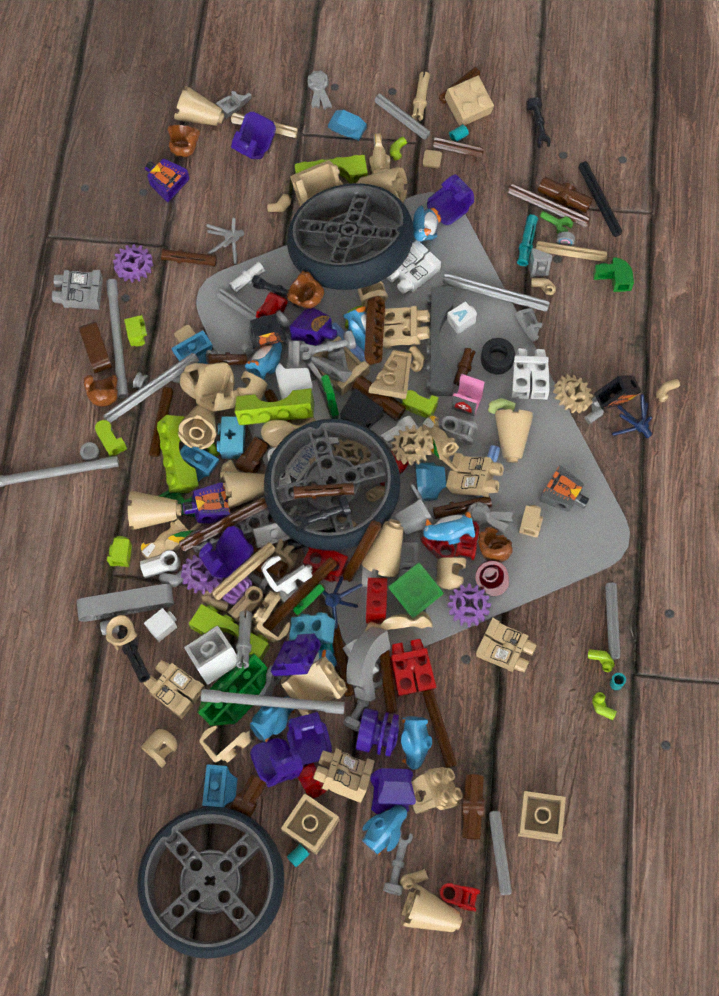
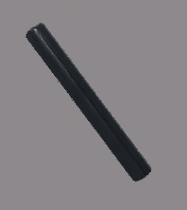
M581 162L578 168L614 237L620 236L622 229L588 162Z

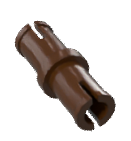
M464 348L461 361L457 364L458 370L453 380V383H457V386L460 384L461 374L468 375V372H471V364L476 353L471 348Z
M225 352V354L209 353L208 364L224 362L228 365L245 366L247 355L230 354V352Z

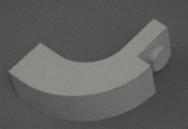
M371 627L357 639L351 650L347 663L346 677L347 683L352 684L354 687L355 698L370 702L376 698L373 684V668L379 656L390 649L387 630Z

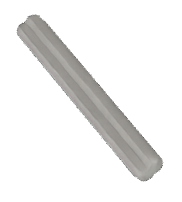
M379 93L375 97V103L421 138L426 140L430 136V130L385 96Z
M610 582L606 583L605 586L608 649L611 658L616 660L620 658L617 584Z
M492 811L489 813L500 894L510 895L512 890L500 811Z

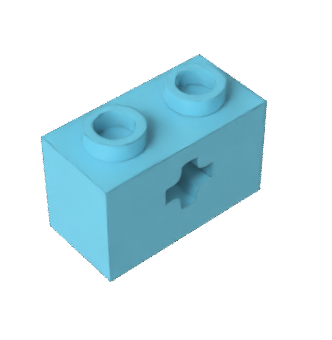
M222 417L221 423H218V434L221 437L220 441H217V452H220L222 459H238L245 452L246 425H239L237 417Z

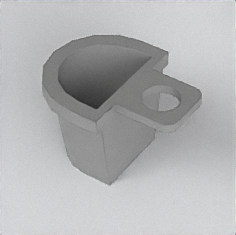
M414 483L410 485L419 500L395 514L407 535L425 528L427 519L432 525L437 523Z

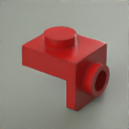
M314 763L305 766L298 777L306 794L312 799L327 792V790L322 789L323 782L313 779L316 772Z

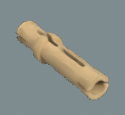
M424 72L419 74L412 118L416 121L418 115L419 121L423 119L424 108L427 105L426 95L430 78L428 72H425L424 77Z

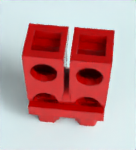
M421 639L410 641V652H404L402 642L391 645L392 655L390 659L397 697L437 688L427 648H424Z

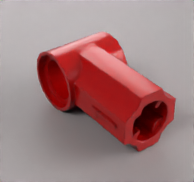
M270 292L264 304L256 311V317L260 318L276 314L279 310L283 313L288 300Z

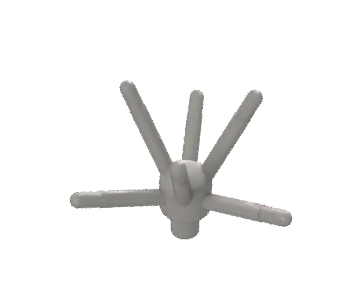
M235 217L232 218L231 230L207 224L206 227L214 229L207 230V233L225 237V240L210 250L208 255H211L222 246L227 247L232 243L234 264H237L236 241L239 240V237L244 236V231L242 229H235Z

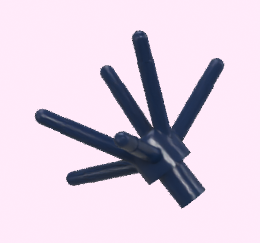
M643 394L640 395L642 417L639 419L634 418L621 405L617 406L624 413H621L619 416L633 424L634 427L613 432V436L635 430L639 433L642 432L646 438L652 435L648 428L652 416L646 419L648 403L644 401Z
M343 576L340 577L333 593L329 594L325 590L322 592L326 596L325 606L332 607L335 629L338 628L336 606L340 604L358 608L357 604L342 601V597L363 586L360 583L339 594L338 591L343 582Z

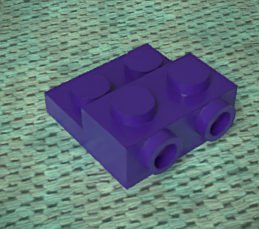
M315 633L298 634L295 641L284 642L270 670L273 676L308 674L321 646Z

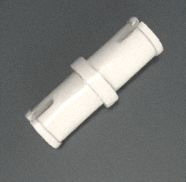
M257 262L247 271L241 272L242 275L229 284L232 285L231 288L235 292H238L246 284L252 283L251 280L254 275H260L262 272H265V269L260 262Z

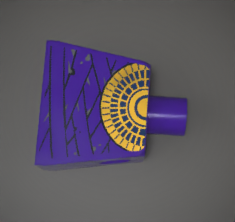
M314 307L311 309L306 308L290 325L291 340L303 341L306 344L316 346L320 345L326 338L335 340L337 337V330L332 328L331 317Z

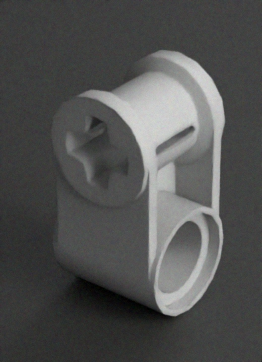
M446 416L442 420L440 429L448 435V438H454L455 441L462 444L472 445L474 442L473 435L475 430L478 429V425L472 421ZM445 425H451L453 429H447Z

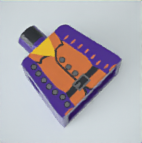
M162 159L157 165L150 161L145 166V170L149 172L147 176L149 184L166 202H169L190 180L187 169L166 159Z
M223 482L193 491L192 502L183 503L184 514L195 513L197 523H215L230 515Z

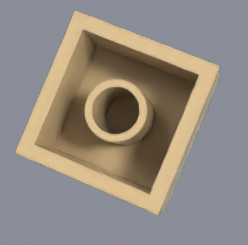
M479 75L447 89L445 99L459 126L462 124L467 125L491 114L494 107Z
M524 791L521 800L518 836L560 842L563 832L566 797Z
M304 793L281 827V830L317 855L340 819L339 816Z

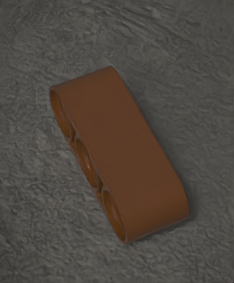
M97 322L80 326L79 331L94 374L112 368Z

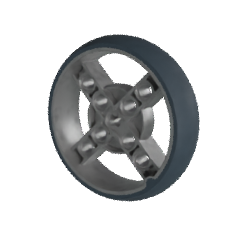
M344 184L323 190L302 204L290 222L287 247L290 258L300 273L302 271L311 273L313 278L322 287L336 290L360 289L386 279L403 264L413 243L414 227L408 209L390 191L371 184ZM371 211L389 217L398 224V227L375 226L372 219L369 218ZM340 213H344V214H341V215L336 216L335 218H333V219L330 220V221H324V220H326L327 218H330V217H332V216H334V215H337V214H340ZM302 245L325 246L331 254L329 261L326 262L312 257L302 249ZM371 250L379 251L378 253L368 258L353 262V259L360 258L368 254Z
M343 419L317 420L292 431L273 451L264 477L265 501L276 524L298 543L319 550H343L359 545L371 521L380 522L381 527L386 521H389L397 505L400 493L398 465L387 444L367 427ZM329 438H345L356 441L371 450L378 460L354 466L343 457L333 456ZM311 443L316 461L309 466L304 479L279 486L280 475L286 462L296 451ZM321 446L327 448L325 451H318V448ZM325 464L332 465L329 469L322 468ZM368 471H372L375 473L371 477L365 475V473ZM353 476L356 478L352 481L354 495L317 497V499H312V497L294 499V497L289 496L294 491V486H310L311 483H316V485H326L330 482L334 484L351 483L346 480L347 477ZM385 482V492L379 507L370 518L356 527H353L350 514L346 516L340 513L332 516L335 533L317 532L308 528L297 532L295 527L300 526V524L293 522L292 518L285 511L286 508L308 502L319 510H327L339 506L340 504L334 505L332 501L346 496L349 506H351L357 499L361 488ZM340 517L347 518L344 523L337 522V519Z
M205 807L191 810L169 821L156 833L147 846L138 872L137 890L140 907L149 927L170 948L196 958L226 957L252 945L272 924L283 898L285 884L284 868L281 855L272 837L259 823L249 816L232 809L220 807ZM217 823L235 827L244 832L245 835L226 853L213 849L198 853L182 833L199 825ZM182 845H187L188 853L180 856L178 853L179 848ZM168 847L184 867L180 875L181 895L161 913L154 894V877L158 862ZM240 847L248 849L245 857L237 856V850ZM261 850L268 869L269 884L264 905L260 913L255 917L238 898L242 888V873L240 869ZM195 861H201L202 868L199 871H193L192 864ZM226 861L232 863V869L229 872H223L221 869L222 864ZM209 877L212 879L216 877V880H214L216 884L214 886L206 885L208 883L206 880ZM194 891L200 892V899L197 902H191L190 895ZM223 892L230 893V900L227 903H221L220 895ZM178 906L184 907V914L181 917H175L174 910ZM243 908L244 916L241 919H235V909ZM195 911L204 914H216L224 911L241 932L224 940L206 942L188 938L177 932L176 929Z

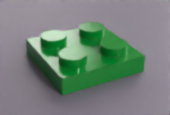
M419 562L388 586L412 618L416 617L444 594Z

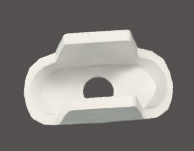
M280 363L277 365L275 374L281 400L286 398L292 390L313 389L308 368L285 369Z

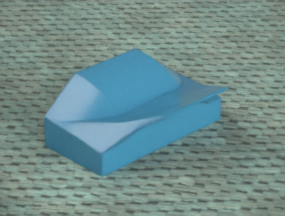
M336 110L328 124V128L359 141L367 128V124L357 115L345 110Z
M202 330L172 347L171 350L178 361L194 353L199 359L197 363L208 364L206 351L212 350L213 345Z
M184 445L180 450L183 460L196 469L198 481L209 476L220 462L217 457L198 447L190 448Z
M434 462L420 463L419 465L415 463L416 485L424 501L437 500L441 490L446 487L445 467L438 466Z
M207 764L203 807L224 808L226 804L234 801L238 778L229 772L227 766Z

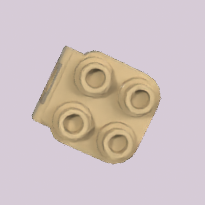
M224 362L202 365L198 369L199 379L198 383L194 386L197 396L196 403L211 411L235 407L238 396L237 390H232L230 396L224 397L231 372L228 364Z
M270 591L261 603L264 605V608L259 607L251 619L255 625L252 632L256 635L264 636L272 643H276L286 636L290 628V623L288 622L284 625L278 636L262 626L281 598L279 591L274 593Z
M218 727L208 728L200 739L201 745L214 762L225 760L227 763L237 755L234 748L236 745L238 747L241 746L243 749L252 741L249 734L250 731L242 732L222 752L216 755L204 740Z
M444 767L429 769L412 781L416 798L413 808L416 814L427 812L435 807L439 810H444L459 805L463 795L461 790L455 787L453 782L455 774L452 769ZM421 790L426 792L423 801H421L418 793Z

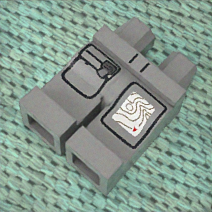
M64 270V275H54V286L62 287V291H52L53 302L62 303L64 308L100 310L103 283L101 271L70 272L69 270Z

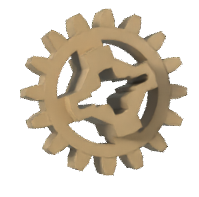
M567 374L565 377L562 376L554 385L553 393L557 394L555 399L560 400L559 405H564L565 410L570 408L571 413L575 411L581 413L586 411L593 402L591 400L593 395L589 394L592 389L586 387L588 383H583L581 377L576 379L575 375L570 377Z
M415 425L412 426V429L405 426V431L399 430L400 435H394L395 441L391 442L392 451L398 461L401 460L402 464H406L408 461L410 466L415 461L419 465L421 459L426 461V455H431L430 449H434L432 436L428 430L424 431L422 426L416 429Z
M340 439L339 446L337 444L333 445V456L340 455V457L347 459L354 466L371 462L369 458L371 457V452L368 451L369 449L356 441L346 439L343 442ZM360 452L363 454V460L359 456Z

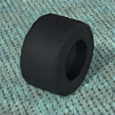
M492 338L483 345L480 358L481 364L489 373L496 375L504 374L513 366L515 350L513 345L506 339ZM493 352H501L505 358L503 360H494L490 355Z

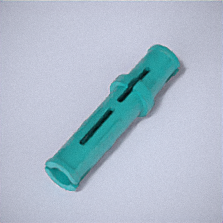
M535 215L527 216L523 239L519 244L520 252L517 264L520 266H527L529 263L538 217Z

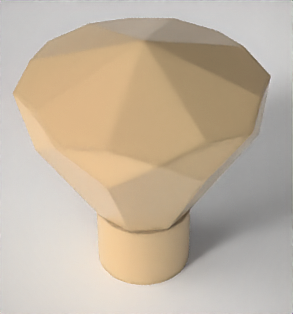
M231 459L224 463L221 468V472H239Z

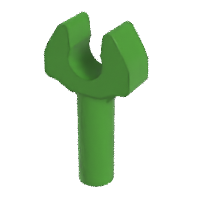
M542 211L540 215L542 219L556 226L557 234L568 232V229L564 228L563 225L569 228L573 226V222L567 216L558 219L545 211Z

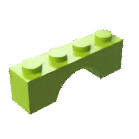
M365 155L328 159L334 165H337L340 172L339 176L345 178L349 184L357 183L361 177L368 176ZM320 159L294 164L295 174L327 160Z
M312 389L292 390L286 398L277 402L261 401L255 394L237 396L235 414L238 424L248 425L266 423L271 420L286 421L314 418L315 402Z
M166 415L157 423V431L160 436V448L163 453V465L166 470V482L169 492L190 493L199 485L196 469L188 465L179 452V442L181 441L178 434L179 425L185 417Z
M201 604L189 622L190 628L201 635L218 626L222 632L232 634L238 639L239 625L235 624V620L230 616L218 614V610L211 605L206 607ZM250 633L252 648L249 655L254 653L262 661L270 649L267 642L268 639L260 634L256 636Z

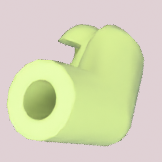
M503 398L496 399L488 404V411L492 414H495L500 408L512 409L514 411L516 403Z

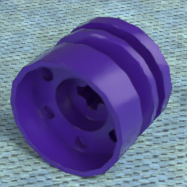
M365 708L360 724L356 750L369 753L374 744L377 745V755H381L382 747H386L385 757H391V753L397 744L400 729L399 715L394 714L392 723L388 722L389 713L386 712L383 720L380 721L378 720V710Z

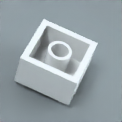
M218 626L184 647L207 685L236 667L237 654Z

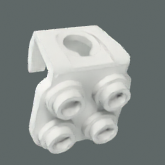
M279 556L271 557L261 567L271 588L275 592L282 590L286 594L296 588V579L305 582L313 576L311 573L312 566L302 565L275 584L266 569L281 558Z

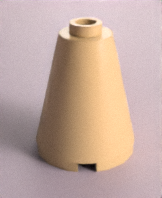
M185 86V90L182 91L177 104L179 112L178 114L175 113L174 119L217 126L218 123L222 124L225 114L222 113V108L190 87Z
M395 167L361 177L357 182L384 188L397 196L403 203L406 199L407 190H404V184H407V177L403 168Z
M197 404L180 422L178 434L186 446L205 449L214 443L216 438L214 411Z
M512 409L498 410L495 413L502 457L506 459V462L517 463L518 459H522L533 419V413L530 411L519 410V412H514Z
M220 472L219 480L220 483L223 482L229 509L264 496L265 474Z
M137 491L129 493L128 500H132V503L128 506V521L131 530L178 519V516L182 515V505L178 504L177 500Z
M390 519L381 527L362 562L363 567L372 572L373 569L379 571V575L395 577L399 573L404 530L399 521Z
M418 884L413 886L416 889L414 893L409 892L403 907L402 915L405 916V921L401 920L402 926L452 933L455 929L458 930L460 928L462 917H460L459 911Z

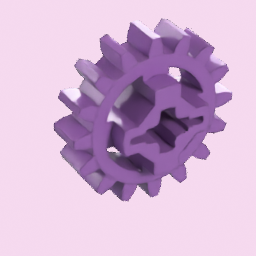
M135 244L132 245V248L126 245V250L120 248V254H115L116 259L113 260L114 269L118 277H123L124 281L130 279L131 283H133L134 279H137L140 282V277L147 278L146 272H152L150 268L153 267L152 256L149 254L148 249L143 250L142 245L136 248Z
M193 555L192 560L187 558L186 564L182 565L181 578H183V584H188V590L194 588V593H197L198 590H201L202 594H205V590L212 593L213 588H216L223 581L222 577H212L201 558H197L195 555Z
M468 583L467 588L461 585L460 591L454 589V595L449 596V600L452 602H449L447 605L448 608H452L449 610V615H455L453 621L455 622L459 619L460 626L466 622L468 627L473 622L478 626V620L484 622V615H489L490 611L487 609L491 607V603H487L490 597L484 596L485 590L478 591V585L471 588L470 583ZM457 600H458V603L461 605V607L459 608V610H457V608H456V601H457ZM480 600L482 603V610H480V608L478 607V603ZM466 603H467L468 605H469L470 603L473 604L472 607H471V606L465 607V606H466Z

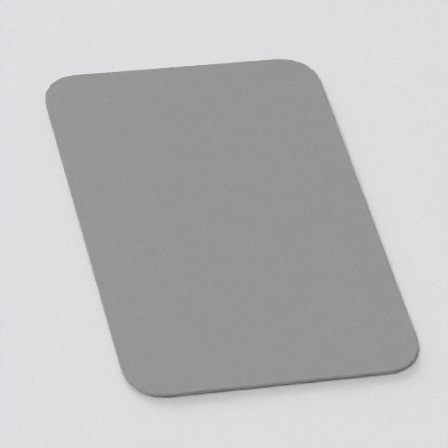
M433 192L417 194L405 199L403 204L408 209L412 222L414 220V213L419 206L422 205L424 210L428 209L427 200L434 194ZM371 212L369 216L375 226L398 227L397 223L383 214ZM465 214L450 225L439 222L435 231L437 233L436 238L419 241L428 249V253L431 252L441 261L439 273L418 287L416 291L412 292L409 290L404 294L397 288V284L401 282L398 278L393 282L386 278L382 282L388 295L385 309L417 306L419 310H431V305H427V294H431V287H454L453 309L466 301L477 312L476 323L460 334L454 331L447 322V319L439 334V347L447 365L453 370V380L455 379L458 370L457 364L461 361L464 348H471L476 352L471 364V372H468L467 375L485 382L483 396L476 414L471 416L451 409L453 394H457L459 390L457 383H453L452 396H436L439 397V402L434 416L439 418L437 420L439 428L443 418L446 416L472 421L478 425V429L475 430L473 435L474 442L472 445L454 441L459 446L455 453H461L463 456L485 458L491 445L500 447L497 463L503 465L504 471L503 475H494L493 480L499 482L500 487L498 493H489L492 507L488 508L490 512H513L511 516L512 522L499 520L509 525L505 528V532L501 533L498 530V533H496V535H504L507 539H510L513 552L508 560L501 562L506 567L509 576L507 590L499 596H491L484 593V596L490 597L487 603H491V607L487 609L490 611L489 615H484L485 621L611 567L622 558L627 550L630 530L626 517L569 409L565 410L564 405H559L560 400L555 399L557 395L553 393L555 383L550 373L547 400L531 399V379L528 399L511 398L513 366L509 371L498 375L489 373L482 366L480 358L483 345L492 338H503L509 341L514 347L515 356L519 348L526 349L527 356H534V352L537 349L533 341L521 328L515 316L517 311L512 302L443 283L444 275L449 273L504 288ZM287 245L221 270L207 278L200 287L196 299L198 315L213 345V349H218L220 354H225V352H230V354H246L241 349V346L251 340L248 332L251 320L217 297V293L220 289H225L257 311L264 304L267 295L272 291L256 289L253 287L254 283H248L238 292H235L231 288L232 285L229 284L242 275L241 272L247 271L257 262H260L265 269V272L258 275L268 283L276 286L279 284L289 290L293 281L301 273L293 264ZM302 245V249L312 257L326 262L329 261L331 254L325 246ZM371 250L368 254L360 258L353 259V262L368 258L378 253L379 251ZM323 287L324 296L321 302L314 308L330 316L332 324L336 322L347 332L348 329L344 327L346 319L343 315L347 314L350 309L362 305L358 289L336 290ZM280 295L288 300L283 314L292 324L306 308L302 306L299 308L294 307L287 297ZM431 322L421 323V327H431ZM290 325L287 328L284 327L285 331L290 333ZM326 338L321 344H325L330 339ZM430 338L421 340V344L416 345L425 357V362L422 370L419 372H414L410 368L407 390H413L419 396L430 399V389H426V378H430V372L426 371L427 361H430V355H427V344H430ZM280 342L282 344V352L279 363L287 369V362H289L288 345ZM415 343L412 345L392 346L391 349L383 347L382 361L369 365L370 373L365 378L374 383L378 373L383 369L393 350L410 353L409 349ZM256 348L255 351H254V353H253L251 356H249V357L247 356V362L252 359L253 355H254L260 348ZM493 352L490 355L494 360H503L505 358L501 352ZM311 358L305 360L306 365L312 361ZM230 365L234 375V390L239 387L246 388V384L241 380L243 372L247 371L245 366ZM309 369L311 381L317 380L318 383V379ZM267 372L264 380L268 384L266 391L272 389L280 401L281 396L275 372L273 374ZM333 388L339 411V419H341L340 413L353 392L352 388L343 396ZM321 391V394H322V396H323V399H324L326 408H327V410H328V407H327V399H326L325 395H324V394L322 393V391ZM264 395L261 401L268 402ZM393 397L394 399H396L398 402H400V403L402 404V399H401V398ZM503 398L516 403L514 412L526 410L533 413L522 459H518L517 463L506 462V459L502 457L495 414L488 411V404L493 400ZM407 410L400 418L401 420L406 416H411L418 428L420 426L423 427V423L426 418ZM384 413V416L369 429L381 438L383 433L397 426L400 420L395 421ZM265 423L247 425L253 438L257 436L263 439L261 429ZM445 425L447 429H453V426ZM338 438V441L340 439L343 440V442L346 441L345 438ZM270 445L262 457L266 467L269 462L267 454L273 448ZM368 450L371 452V457H369L371 461L378 460L374 453ZM296 451L289 458V460L287 461V465L290 463V461L293 459V457L296 455L298 451ZM431 451V455H426L427 460L421 459L420 463L434 462L438 466L445 467L447 484L449 472L452 471L451 467ZM360 452L359 456L363 460V454ZM451 455L449 458L451 462L453 461L454 455ZM416 461L413 462L412 466L408 464L404 472L400 474L399 498L390 519L397 520L395 514L418 501L410 485L414 483L417 488ZM331 464L323 465V467L330 468L332 466ZM559 465L583 482L584 486L580 494L589 498V502L584 509L574 504L571 510L567 512L540 502L543 491ZM368 471L365 473V475L368 477H371L375 474L372 471ZM349 476L346 480L348 482H352L356 478ZM379 483L361 488L357 499L350 506L352 512L350 517L358 525L370 518L379 507L383 497L375 502H369L366 499V493L375 486H381ZM445 487L439 493L437 500L425 502L434 516L433 507L447 505L452 501L456 503L477 497L473 495L452 494ZM339 499L332 501L334 505L340 504ZM309 502V508L307 509V511L296 515L306 514L319 509L314 507ZM526 505H536L541 508L540 516H543L538 538L519 533ZM290 507L285 509L287 513L291 512ZM332 516L330 517L332 527L326 529L335 528ZM488 523L479 526V534L481 531H484L486 527L493 526H491ZM424 528L408 535L403 530L402 542H418L417 563L419 562L423 568H436L438 559L420 540L424 536ZM458 543L453 544L455 547V553ZM479 543L474 560L460 555L454 557L466 559V568L460 569L458 576L464 578L462 584L464 588H467L468 583L471 584V588L477 585L475 573L478 567L486 562L480 551ZM358 545L334 551L348 556V561H350ZM307 547L302 548L305 556L309 550ZM448 550L441 552L445 556L451 554ZM314 557L311 560L312 563H319L321 561L319 557ZM362 564L351 582L343 580L338 591L339 594L360 583L362 584ZM337 565L332 571L338 570L339 566ZM398 574L395 577L382 576V578H388L386 619L393 615L409 614L388 588L398 579ZM323 579L320 583L326 587L325 591L330 594L334 592L338 582L334 581L332 583ZM362 586L342 597V601L357 604L358 608L340 604L336 606L337 621L342 640L346 645L359 638L365 632L368 625L366 624L367 586ZM440 587L444 594L426 608V613L432 620L433 628L425 627L421 629L411 626L387 630L390 643V657L392 655V644L402 642L404 652H410L411 640L421 639L423 646L426 647L470 628L466 622L460 626V620L458 619L454 622L453 618L455 615H449V610L452 608H448L447 605L449 602H452L449 600V596L454 595L453 590ZM457 600V601H456V608H457V610H459V608L461 607V605L458 603V600ZM481 600L478 603L480 610H482ZM466 603V606H465V607H469V606L472 607L473 604L470 603V604L468 605V604ZM328 606L329 611L333 617L332 607Z

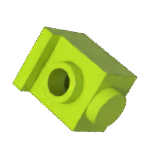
M143 316L124 319L131 347L144 345V337L147 336Z
M117 536L114 538L113 544H110L109 555L111 557L107 556L110 566H130L132 544L127 537Z

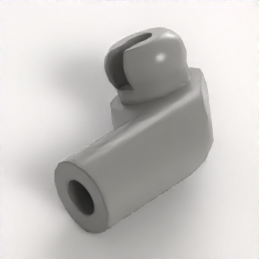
M596 397L592 399V412L585 416L588 424H591L604 414V409H601Z
M181 571L176 575L164 572L159 576L161 584H170L172 587H177L183 582Z

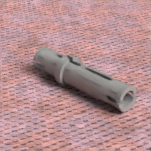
M241 611L239 614L238 643L236 644V666L238 668H242V661L244 668L249 667V653L252 648L250 644L252 613L250 611H246V618L244 616L245 611Z

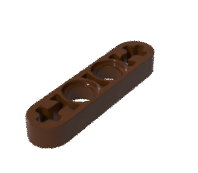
M379 295L369 298L367 302L364 356L369 365L380 363L383 356L385 302Z

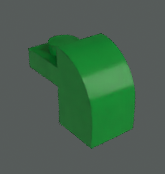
M613 257L611 264L600 263L595 265L593 280L612 279L613 292L632 290L634 284L633 271L625 260Z

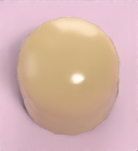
M382 281L358 289L362 306L366 308L369 298L379 295L383 298L384 302L388 299Z
M244 371L241 380L246 384V388H237L238 396L255 394L259 400H262L268 384L258 376Z
M440 558L437 560L436 582L438 586L447 590L460 588L464 578L458 576L460 569L466 568V559Z
M158 729L149 736L141 748L163 768L166 764L164 759L170 752L176 751L178 743L169 731ZM163 743L167 745V747L160 750Z

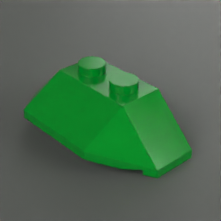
M253 653L249 655V667L244 668L242 661V668L234 667L222 675L209 690L259 695L266 683L268 667ZM201 701L197 713L210 726L235 724L253 705Z

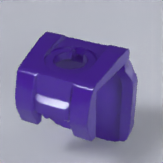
M257 112L247 113L244 116L240 131H236L233 137L231 148L251 159H262L265 152L270 149L276 132L274 122Z
M456 174L446 179L441 184L443 187L427 200V208H435L441 217L440 222L445 225H450L469 211V207L474 203L473 191Z
M231 526L224 531L216 543L215 551L210 552L213 547L210 542H207L200 550L199 557L212 577L227 578L253 554V546L247 542L242 530L236 526Z
M318 712L288 720L289 731L287 733L289 747L290 749L295 748L297 750L302 765L318 762L323 751L332 752L327 727L321 722Z
M275 738L268 740V742L256 744L250 751L256 771L260 779L266 782L268 788L278 783L298 778L303 769L297 750L295 748L290 749L284 739Z

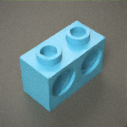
M322 612L312 616L300 614V617H292L289 640L295 641L298 634L315 633L320 643H333L335 619L328 617L327 613Z

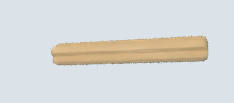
M233 113L231 122L242 125L245 115ZM274 122L276 126L275 133L293 138L297 137V127Z
M537 241L536 249L545 253L606 262L607 259L606 251Z
M270 542L264 545L214 588L212 595L217 600H220L275 552V547Z

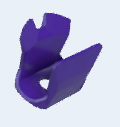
M381 768L373 772L370 776V781L374 787L371 810L376 814H381L386 809L401 805L408 812L409 805L416 803L411 782L414 776L413 772L409 769Z

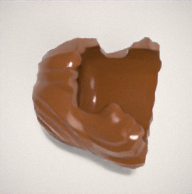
M176 124L168 126L167 130L171 138L169 141L171 152L175 156H191L200 136V130L187 125Z
M302 271L291 284L287 298L294 304L311 309L321 302L324 296V289L313 278L311 273Z
M91 375L84 378L83 383L87 396L93 404L99 407H106L116 401L118 390L117 377L115 375L97 381L93 380Z
M486 527L484 531L480 532L478 540L484 559L486 561L495 560L500 563L508 560L513 552L512 542L504 535H496L498 533L497 529Z

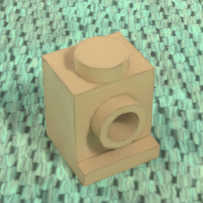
M526 505L519 533L538 538L543 516H540L541 508L539 506Z

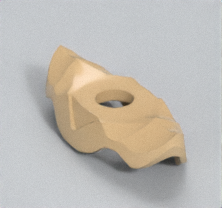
M422 611L414 618L409 614H398L388 617L382 624L370 622L365 631L371 627L384 630L411 626L421 629L425 627L433 628V623L430 616Z

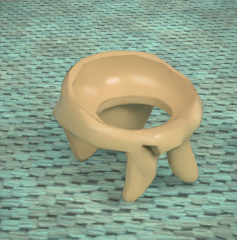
M279 539L275 552L271 556H279L281 561L287 563L288 573L295 568L298 554L291 553L295 548L294 546L282 548L283 540Z
M118 615L107 624L106 640L112 643L116 650L119 649L118 646L125 645L138 636L131 619L125 615ZM118 625H124L128 629L127 635L122 639H115L112 635L113 629Z

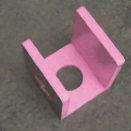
M461 374L459 390L457 394H453L451 409L475 416L483 396L485 382Z

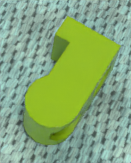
M407 390L406 399H402V404L406 407L407 411L426 419L434 415L439 402V397L431 395L430 399L419 396L413 390Z
M101 420L96 423L95 431L110 457L127 450L122 437L115 438L113 428L108 421Z

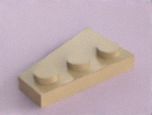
M393 350L383 369L378 373L376 380L369 387L368 393L406 399L412 353Z

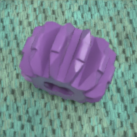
M246 576L225 594L223 599L231 605L236 604L245 595L246 590L252 587V581Z

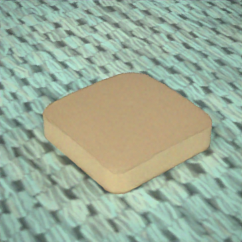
M425 150L423 166L440 168L442 153L440 151Z
M186 325L176 331L174 336L181 343L196 333L190 325Z

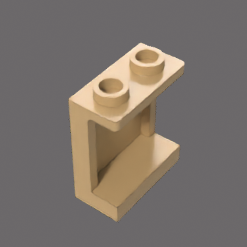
M327 160L290 176L300 207L317 193L334 186L343 185L342 181L338 178L340 172L336 164L334 165L330 160Z
M338 336L335 340H331V341H332V342L339 341V340H342V338H341L340 336ZM347 347L343 348L348 370L352 371L351 376L343 383L339 380L331 381V377L328 375L330 382L334 385L333 388L341 396L352 388L358 377H366L370 373L369 364L366 361L361 362ZM319 352L315 353V355L313 356L325 357L328 359V354L330 352ZM317 369L321 376L327 375L326 373Z
M326 656L313 662L308 674L289 675L281 684L289 697L295 699L330 701L334 698H341L347 690L345 682L338 676L333 664L328 661ZM298 709L302 716L313 711Z

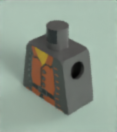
M559 465L543 491L540 502L569 512L574 504L584 509L589 502V498L580 494L584 486L583 482Z

